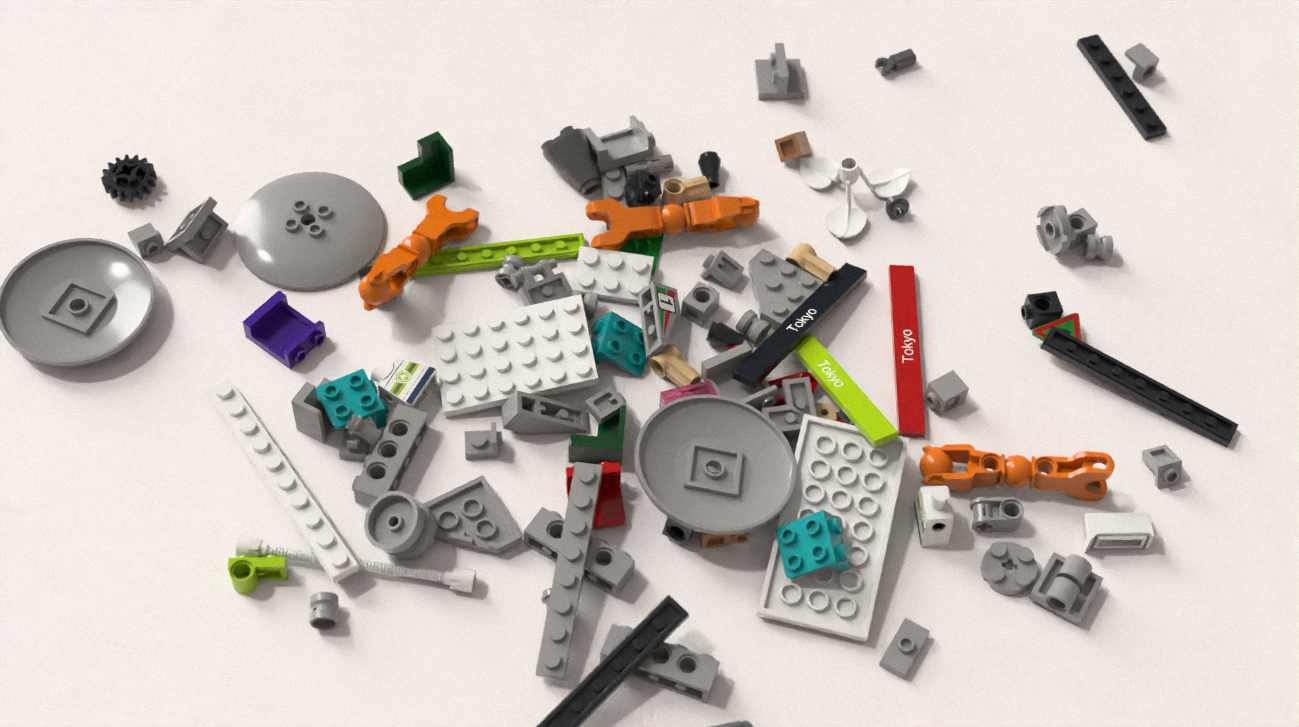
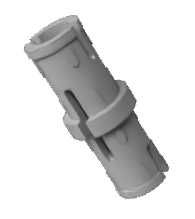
M671 154L652 159L648 157L644 161L624 165L626 179L630 180L638 169L650 173H658L674 169V163Z

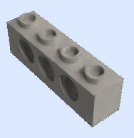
M399 403L395 411L389 413L385 430L375 443L372 454L366 456L361 475H357L353 481L352 491H354L356 503L370 507L380 495L389 491H397L429 429L428 413Z
M542 507L524 530V545L556 563L561 538L556 539L552 536L562 535L563 517L556 511H549ZM591 535L583 579L617 598L634 574L635 560L627 552L618 551L609 546L604 539ZM599 562H607V563H609V565L602 566V565H599L598 563H599Z
M612 624L600 652V662L633 630L631 627ZM663 642L631 676L707 703L718 676L720 661L715 660L709 654H698L689 651L683 645H672ZM657 658H663L667 662L659 664L654 660ZM691 668L694 672L685 673L681 669Z

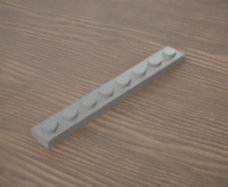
M575 462L535 672L536 676L565 680L603 474V465Z

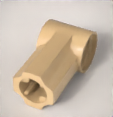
M699 176L684 181L677 178L667 179L663 184L662 206L664 207L668 204L682 206L684 202L710 196L709 181L706 176Z
M800 243L785 259V261L824 281V283L837 272V268L819 258L814 248L807 243Z
M668 344L649 360L650 367L656 375L662 378L668 377L685 393H691L696 389L702 379V375L683 360L681 352L672 344Z

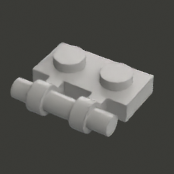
M543 259L532 267L524 266L519 268L516 273L510 275L512 283L515 284L521 281L525 285L518 290L525 307L571 297L572 289L564 273L561 272L555 275L552 269L557 268L555 259L548 261ZM539 274L543 276L544 279L537 282L533 277Z

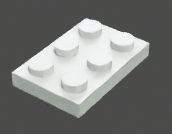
M580 246L572 291L573 289L580 290L583 294L594 292L599 294L598 299L639 305L638 293L650 284L654 257Z

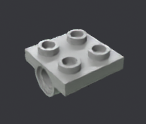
M1053 552L1031 591L1029 599L1079 625L1104 578L1091 572L1092 565L1082 556L1071 554L1065 558Z

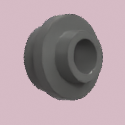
M894 195L886 201L885 210L890 218H900L909 210V202L900 195Z

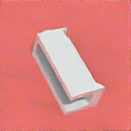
M1149 512L1085 513V524H1080L1079 526L1084 553L1090 547L1142 548L1144 546L1145 549H1148L1152 540L1156 537L1155 523L1151 522Z

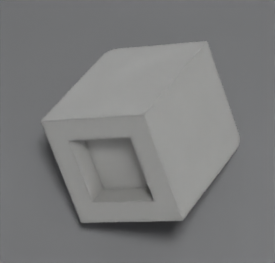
M1143 43L1129 48L1124 54L1136 65L1132 79L1137 84L1154 75L1160 59Z

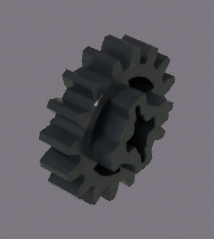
M127 154L123 160L116 157V163L108 162L109 169L102 170L104 176L101 177L106 194L110 193L112 199L119 196L120 202H123L125 198H129L130 202L134 201V197L143 199V193L151 194L150 187H156L155 180L157 175L153 164L148 163L147 158L139 160L138 155L131 159Z

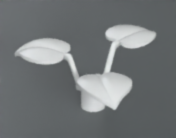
M801 156L800 158L801 177L809 187L813 189H826L832 181L837 182L839 177L846 184V209L842 207L834 208L827 213L825 218L827 229L837 237L844 239L855 237L866 225L865 212L860 208L851 209V185L856 183L859 175L869 189L875 188L877 196L888 199L894 195H901L905 191L911 177V169L884 168L873 171L867 179L863 173V168L859 167L858 160L852 156L842 158L839 163L824 157L807 158Z

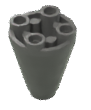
M571 125L560 131L559 136L541 145L544 158L579 192L589 195L600 187L598 172L587 135L583 129H574Z

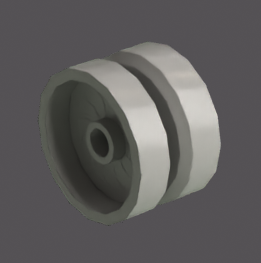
M389 491L380 495L370 505L364 522L365 534L370 543L399 560H412L421 556L432 544L437 527L435 515L430 508L402 491Z

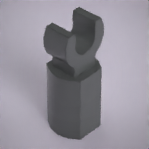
M910 48L890 55L889 58L880 57L875 62V68L883 67L881 76H887L892 70L897 71L915 64L916 54Z

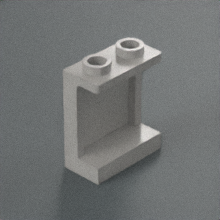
M635 115L629 116V128L597 137L590 127L583 129L587 135L595 165L600 172L654 156L653 146L656 144L652 132L649 133L644 123L640 122Z
M748 342L701 362L702 379L713 395L739 400L757 410L772 407L777 402L778 388L776 385L770 386L765 378L755 388L733 379V371L752 354V348Z

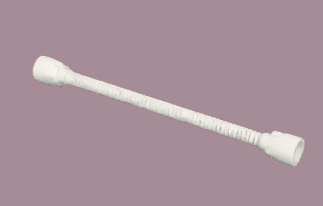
M240 535L236 544V557L241 555L251 557L278 555L286 557V559L321 564L313 552L299 551L298 549L292 550L291 548L285 549L284 547L278 548L277 546L271 547V545L263 543L262 538ZM355 559L359 570L361 569L362 571L382 572V574L389 573V575L396 574V576L421 578L422 580L428 579V581L435 580V582L442 581L445 585H450L451 590L470 593L474 591L476 582L475 570L454 568L453 571L439 572L418 569L417 567L411 568L410 566L404 567L403 565L397 566L396 564Z

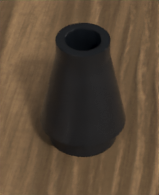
M707 151L699 156L697 163L702 176H706L709 181L710 189H714L720 185L721 158L716 152Z
M712 321L706 340L711 342V345L724 347L741 345L745 339V335L740 334L721 321L719 323Z

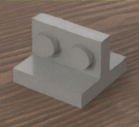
M775 43L774 52L770 53L769 59H754L758 100L804 99L805 90L800 59H786L784 43Z
M210 196L191 209L164 247L171 253L180 247L197 262H202L229 225L212 211L218 202Z

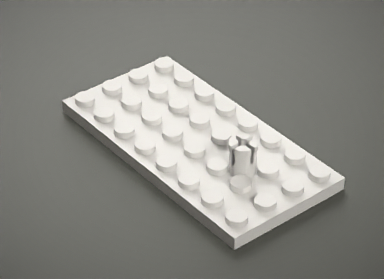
M804 414L794 455L796 463L795 486L788 503L780 513L777 528L821 510H825L838 517L844 527V532L842 533L843 541L850 552V558L848 559L850 569L839 572L833 568L825 567L796 579H789L785 575L777 535L775 534L757 616L863 642L867 641L909 438L898 436V439L874 448L855 425Z

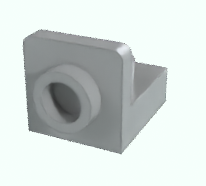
M151 222L127 232L130 241L141 258L165 249L160 232L154 229Z
M721 250L715 256L709 255L702 264L704 270L700 276L705 279L711 274L730 289L737 282L744 267Z
M611 386L585 401V408L600 425L615 415L620 416L621 405L626 406V400L619 392L616 393Z
M491 422V430L465 431L466 459L498 458L497 448L503 446L502 431H496V422Z
M1166 444L1142 451V460L1155 472V485L1158 488L1181 482L1182 460Z

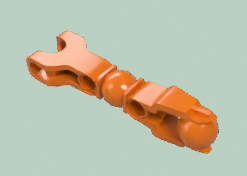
M436 194L428 200L426 204L428 214L412 232V235L406 237L397 248H393L387 254L382 253L372 266L371 271L362 278L358 291L361 299L364 301V309L372 311L398 296L402 292L404 285L419 269V266L425 264L434 253H437L450 241L467 239L478 226L480 212L471 208L461 212L450 211L446 208L448 198L440 194Z
M715 196L707 200L683 203V207L677 204H668L660 210V206L627 208L614 199H603L589 202L585 207V211L590 220L604 221L610 227L608 232L596 235L592 239L591 247L620 251L629 240L645 238L646 235L649 238L657 235L661 236L662 231L666 234L676 235L684 229L685 233L711 231L712 233H719L739 226L749 227L758 221L760 202L747 196Z
M945 444L943 447L925 446L922 448L925 454L919 462L920 472L924 477L922 484L926 486H947L949 490L969 492L972 487H993L995 485L1002 487L1003 482L1013 488H1023L1029 484V489L1034 487L1042 491L1064 492L1070 497L1082 501H1099L1104 498L1108 488L1106 480L1111 477L1115 467L1112 457L1102 452L1084 451L1070 457L1041 456L1035 458V456H1032L1030 461L1021 455H1011L1005 459V454L999 456L992 452H982L975 450L974 446L970 444ZM952 462L966 464L965 470L967 473H952ZM1096 463H1102L1106 465L1107 468H1093V465ZM1088 485H1096L1099 487V490H1091Z

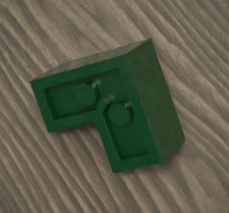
M439 131L417 140L418 157L397 166L398 181L412 200H417L455 182L453 149Z
M621 405L620 416L615 415L601 425L598 423L597 436L571 434L568 462L590 464L620 462L621 466L626 406Z

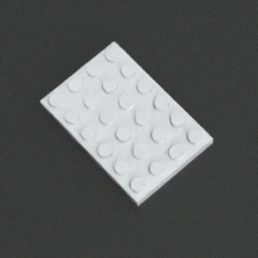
M581 294L431 327L443 412L446 418L504 405L516 390L542 397L600 384Z

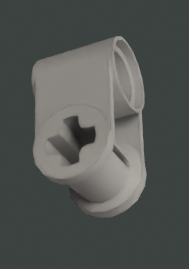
M979 497L970 502V509L973 511L974 516L972 522V529L980 533L1014 532L1019 528L1024 513V506L1019 500L1015 498Z

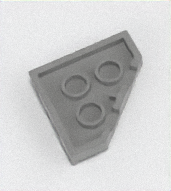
M762 249L749 261L748 271L753 282L752 288L755 300L758 303L759 317L777 329L824 284V281L765 249Z
M483 475L424 503L435 515L437 527L434 539L497 554L523 542V536Z

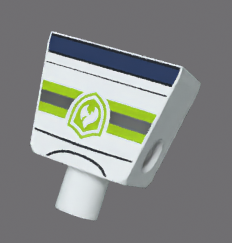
M400 358L395 359L389 369L376 365L370 376L372 380L379 383L380 399H384L385 403L396 409L399 403L420 410L438 383L436 368Z
M947 486L921 487L913 502L920 546H948L954 521L949 488ZM938 523L936 529H933L932 526Z

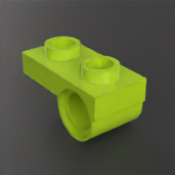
M241 555L237 558L228 559V570L232 585L239 594L252 593L257 588L258 581L288 580L289 569L286 557L278 555H268L266 557ZM242 575H249L244 579H239Z

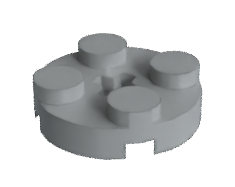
M1054 204L1042 207L1037 213V218L1041 217L1040 225H1036V232L1041 246L1045 250H1051L1050 254L1067 251L1070 243L1076 239V232L1071 227L1066 207Z
M995 542L984 554L980 567L981 575L984 581L986 578L991 584L990 588L997 593L1008 596L1021 594L1023 590L1029 589L1032 586L1037 575V564L1033 558L1034 553L1030 548L1016 543ZM1010 564L1015 569L1012 573H1007L1006 568L1002 567V565Z

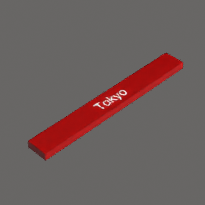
M889 265L888 276L898 436L924 437L925 418L914 266Z

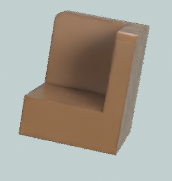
M805 131L796 132L774 140L781 163L812 153Z

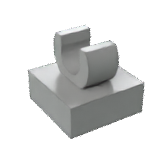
M344 431L339 451L340 459L365 461L370 443L354 433L349 434L348 431Z

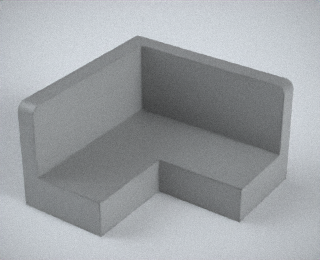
M324 377L317 387L331 382V380ZM306 382L291 400L296 428L303 434L324 444L335 428L317 397V387Z
M809 377L783 380L782 387L786 405L767 407L761 410L763 414L779 427L786 439L799 438L804 414L817 417Z

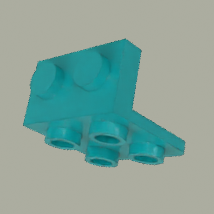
M613 311L602 319H597L591 328V344L596 365L607 359L634 376H640L644 371L647 360L643 330Z
M364 369L316 388L317 397L335 429L345 428L353 414L363 416L362 420L371 417L377 429L386 426V414L389 413L388 407L384 399H380L377 395V387L372 379L369 380Z
M821 510L777 528L776 535L787 578L796 579L825 567L833 568L839 572L850 569L848 561L850 552L843 541L842 533L844 532V527L838 517L825 510Z

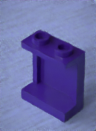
M279 290L242 322L245 337L289 369L293 368L297 363H301L307 354L315 347L320 346L326 338L324 323L320 320L313 323L289 306L286 295Z

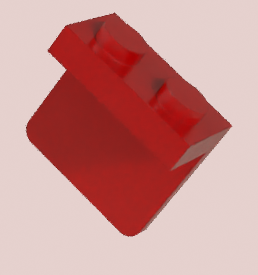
M602 462L597 464L603 465V474L593 529L622 526L626 522L620 486V462ZM575 465L566 468L565 485L567 499H569Z

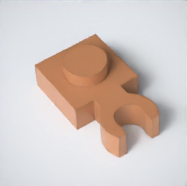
M701 532V549L726 547L729 545V542L746 543L748 542L747 535H749V532L734 535H715Z

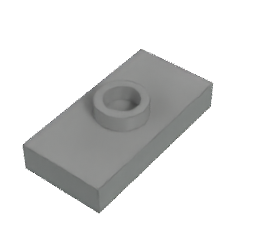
M905 618L883 655L879 666L904 679L928 638L930 630Z

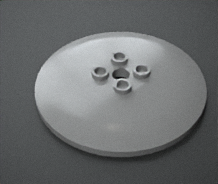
M302 172L278 178L256 191L246 201L238 214L234 237L242 262L252 274L262 281L286 290L318 291L341 285L359 275V270L367 268L373 262L383 242L384 220L376 199L359 183L333 173ZM307 220L314 221L309 226L303 225V222Z
M75 238L49 244L22 259L4 279L0 287V330L7 342L17 352L43 364L77 366L105 359L129 345L147 325L155 305V287L151 273L142 259L133 251L112 241L97 238ZM80 305H84V306H85V307H84L82 310H80V311H73V310H72L75 306H80Z
M703 394L673 400L660 407L646 420L635 445V471L644 493L667 517L695 531L715 535H734L758 529L781 513L788 503L795 486V458L783 432L765 414L733 398ZM710 466L715 467L720 473L712 474L706 468Z

